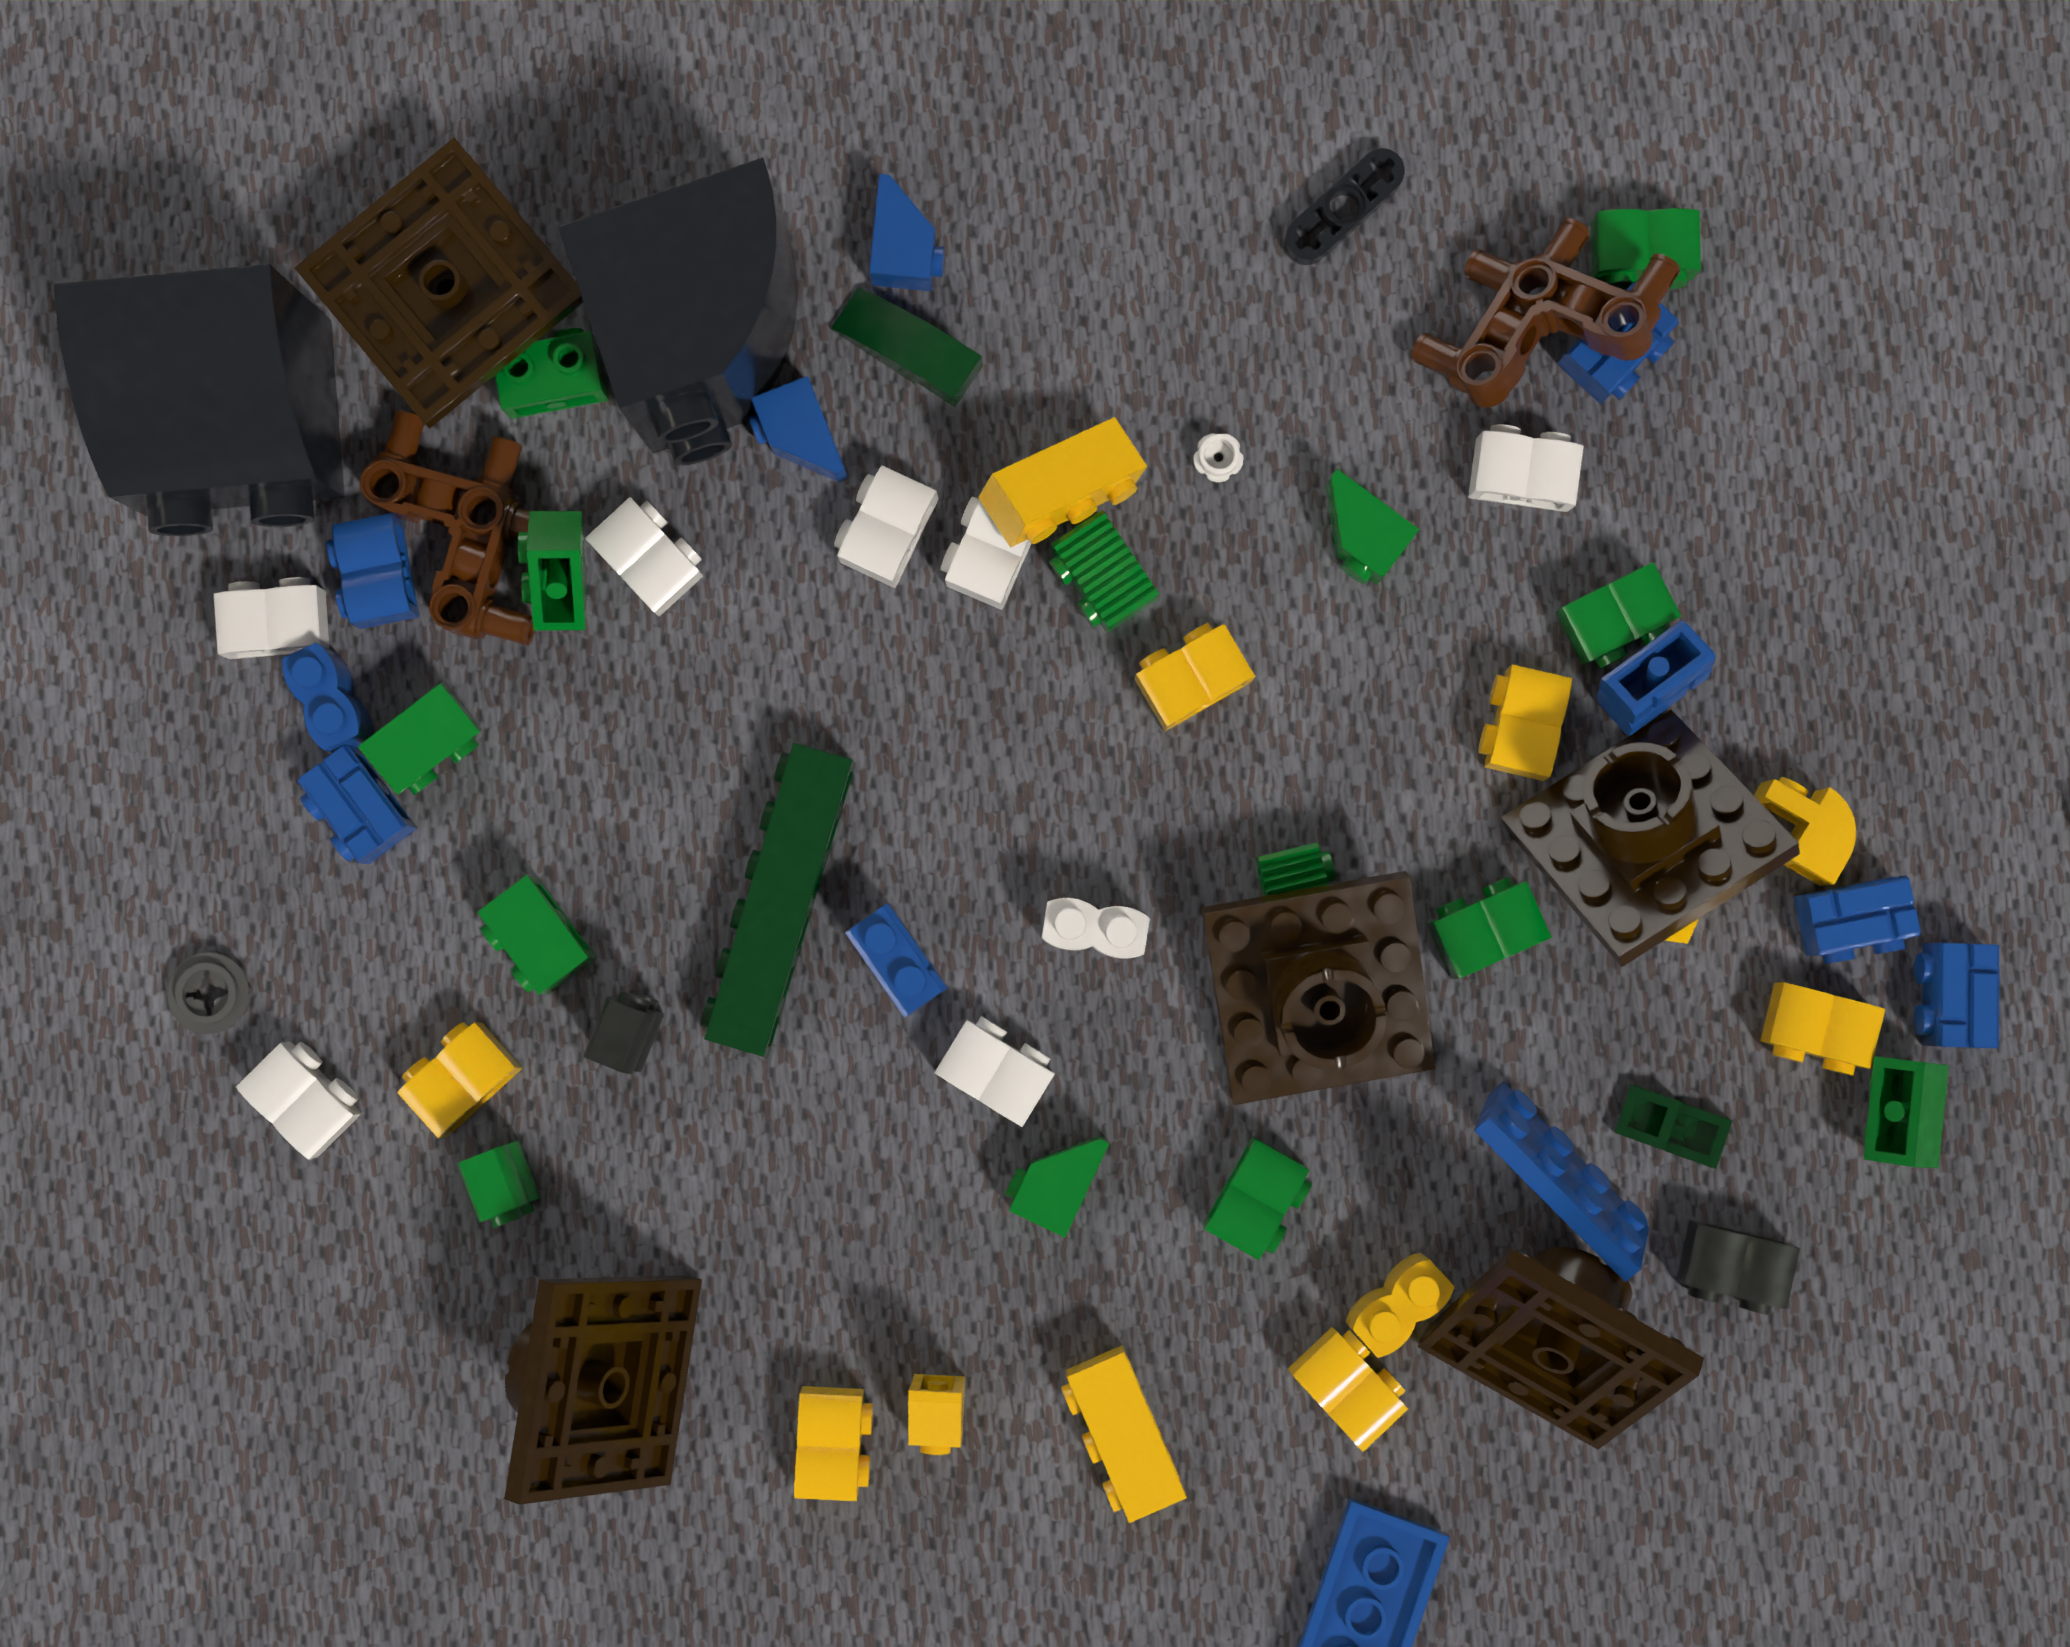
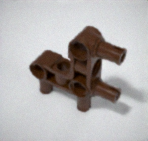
M1564 218L1543 254L1538 253L1531 259L1510 263L1480 249L1474 250L1464 268L1466 278L1498 291L1497 295L1465 346L1459 348L1428 333H1423L1413 346L1412 359L1417 364L1447 376L1448 382L1453 388L1466 393L1471 402L1484 408L1494 407L1508 397L1511 390L1517 385L1526 371L1524 364L1541 336H1548L1549 332L1555 334L1557 331H1562L1587 342L1589 349L1625 361L1636 360L1645 355L1651 348L1653 343L1652 330L1660 319L1661 309L1659 304L1679 275L1680 267L1673 259L1663 254L1655 253L1633 289L1627 291L1573 270L1570 267L1589 239L1590 234L1589 229L1581 222L1572 218ZM1538 287H1546L1545 290L1539 294L1528 295L1532 290ZM1625 324H1637L1628 332H1616ZM1494 371L1490 377L1484 380H1475L1483 372Z
M396 410L384 452H378L377 456H374L373 462L364 469L361 475L360 487L368 501L387 513H393L398 518L413 523H418L421 519L443 525L449 529L448 533L452 535L446 560L443 570L436 572L432 586L429 606L432 619L438 626L457 636L479 639L484 638L486 635H491L530 645L535 633L532 616L496 606L493 600L510 541L518 538L519 532H528L530 510L523 509L522 503L515 499V491L510 488L522 446L514 441L493 436L481 479H475V481L419 467L414 462L425 424L413 413ZM398 477L399 488L392 497L381 498L380 489L383 482L388 478ZM485 504H496L497 514L494 520L486 525H478L476 521L478 510ZM466 599L468 603L466 617L459 622L451 623L448 617L451 604L457 600Z

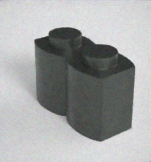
M621 990L616 998L607 996L583 1056L586 1059L622 1073L633 1074L634 1071L641 1072L664 1017L663 1012L656 1010L659 1001L633 990L629 992Z
M1689 1220L1676 1280L1689 1286L1688 1295L1716 1303H1719L1721 1294L1740 1298V1308L1770 1315L1772 1307L1787 1309L1800 1248L1787 1242Z

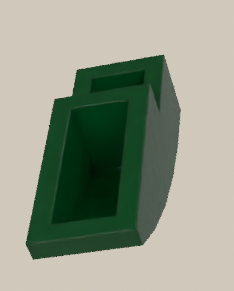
M859 287L831 327L832 331L913 384L917 382L953 407L957 406L983 367L980 354L908 311Z

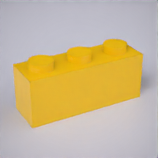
M1113 417L992 473L978 498L1010 548L1026 540H1029L1031 544H1036L1049 537L1057 529V525L1068 520L1072 524L1080 523L1090 517L1098 509L1099 505L1110 501L1112 505H1117L1128 499L1137 491L1136 482L1148 466L1117 419Z
M1123 1345L1066 1369L1069 1383L1061 1386V1389L1072 1415L1074 1416L1082 1412L1089 1428V1432L1082 1434V1438L1093 1464L1103 1461L1110 1480L1102 1484L1113 1511L1117 1512L1123 1509L1128 1522L1131 1523L1186 1499L1184 1486Z

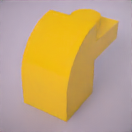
M1781 777L1779 781L1772 779L1761 782L1754 794L1757 800L1766 809L1795 825L1791 835L1799 843L1800 854L1785 863L1784 866L1819 886L1835 884L1853 852L1856 841L1855 819L1847 802L1830 787L1816 790L1811 799L1806 797L1809 791L1799 783L1788 778Z

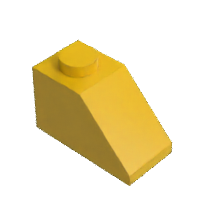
M914 1374L908 1394V1445L920 1446L921 1453L930 1455H946L951 1453V1447L961 1448L965 1376Z

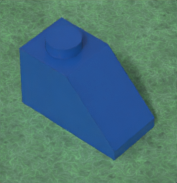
M879 174L869 270L872 286L932 291L933 277H943L945 247L937 246L935 228L893 178L888 174Z
M808 376L752 398L757 413L748 416L759 445L768 442L774 455L837 482L848 479Z

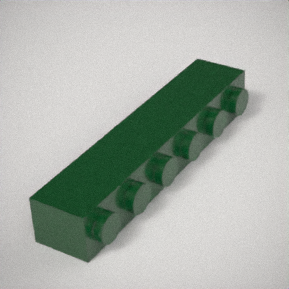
M793 743L790 754L782 752L774 776V781L781 783L776 802L767 801L760 821L759 829L766 831L761 851L753 849L745 871V879L751 880L746 900L740 898L737 900L731 917L730 928L737 930L731 949L723 948L717 963L715 977L722 979L717 998H708L702 1013L700 1026L707 1028L704 1040L761 1057L769 1056L856 763L853 760L797 743Z

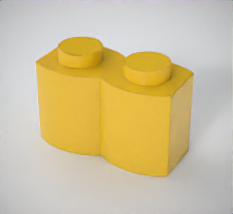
M1206 623L1183 637L1186 645L1181 649L1169 654L1166 648H1162L1139 662L1143 670L1136 674L1134 680L1164 731L1175 727L1254 680L1255 675L1225 624L1212 629L1210 623Z
M1514 664L1506 669L1505 676L1496 675L1489 704L1497 706L1493 725L1485 724L1478 748V753L1486 755L1485 768L1540 781L1550 778L1558 750L1561 727L1569 701L1572 678Z
M1775 982L1760 1042L1774 1045L1773 1056L1803 1063L1805 1054L1823 1058V1069L1854 1076L1856 1067L1871 1069L1885 1009L1794 984Z
M465 1022L460 1023L441 1040L440 1043L445 1048L432 1061L424 1057L413 1064L402 1076L406 1083L397 1093L437 1138H446L452 1134L523 1068L483 1023L474 1022L469 1027Z
M1422 1253L1413 1254L1400 1261L1391 1270L1382 1288L1368 1292L1353 1305L1346 1318V1323L1377 1358L1389 1355L1408 1340L1416 1322L1434 1316L1446 1305L1453 1293L1454 1285L1429 1258Z
M1331 1327L1288 1368V1371L1360 1450L1364 1452L1408 1410L1399 1399L1406 1391L1385 1368L1378 1374L1364 1361L1370 1354V1351L1350 1330L1341 1336Z
M802 1386L798 1408L794 1498L857 1501L859 1487H869L870 1455H861L862 1435L872 1434L873 1403H864V1389Z

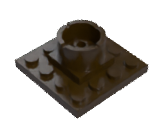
M455 137L294 267L429 429L584 303L577 282Z
M1672 709L1501 817L1503 825L1510 836L1621 967L1800 854L1797 840Z
M1406 871L1201 907L1227 1075L1234 1105L1435 1069L1411 880Z
M1568 1247L1547 1248L1539 1252L1536 1257L1521 1254L1511 1248L1425 1329L1417 1346L1597 1450L1697 1378L1704 1361V1357L1686 1348L1680 1340L1663 1335L1639 1321L1635 1315L1628 1311L1633 1294L1628 1280L1624 1282L1608 1264L1605 1265L1600 1262V1257L1583 1250Z
M684 1275L539 1279L533 1320L515 1340L507 1361L509 1372L505 1374V1392L510 1405L518 1415L505 1500L521 1505L671 1485L702 1279Z

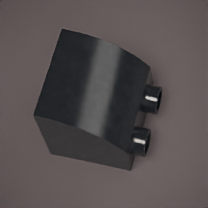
M763 157L558 226L619 409L652 453L669 449L675 465L700 463L728 451L732 447V442L727 429L749 421L748 416L756 412L752 398L772 389L789 351L798 306V277L795 254L789 231Z
M263 264L54 284L57 323L67 381L90 458L108 497L147 516L148 531L150 533L162 536H193L213 531V509L250 506L251 523L258 526L290 527L305 525L315 520L313 500L345 497L332 321L272 265Z

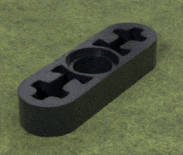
M1385 148L1370 151L1289 225L1284 239L1285 251L1290 259L1301 265L1318 263L1399 189L1404 178L1405 167L1400 156L1394 151ZM1374 164L1376 167L1382 168L1387 164L1392 169L1388 177L1390 183L1388 184L1383 179L1377 181L1367 194L1374 199L1369 202L1361 187L1372 175L1373 168L1371 165ZM1354 179H1356L1357 182H1358V185H1356L1355 183H1352L1351 181L1354 180ZM1337 196H1349L1356 202L1358 213L1349 220L1338 219L1331 212L1330 202ZM1320 212L1323 221L1328 227L1317 238L1315 244L1318 249L1314 251L1309 246L1303 250L1299 249L1297 243L1300 236L1297 232L1301 230L1305 234H1310L1316 229L1321 219L1315 216V214ZM1329 228L1337 231L1338 233L1332 235Z

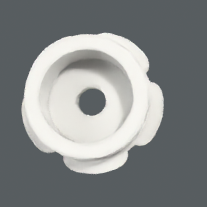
M1211 433L1204 436L1198 443V452L1194 454L1195 468L1199 473H1205L1208 480L1212 482L1227 481L1230 475L1237 474L1243 465L1244 458L1239 450V442L1229 434ZM1216 453H1220L1223 455V460L1221 462H1216L1214 460V455Z

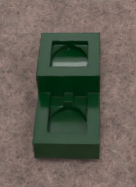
M1630 1085L1614 1133L1717 1170L1733 1120Z

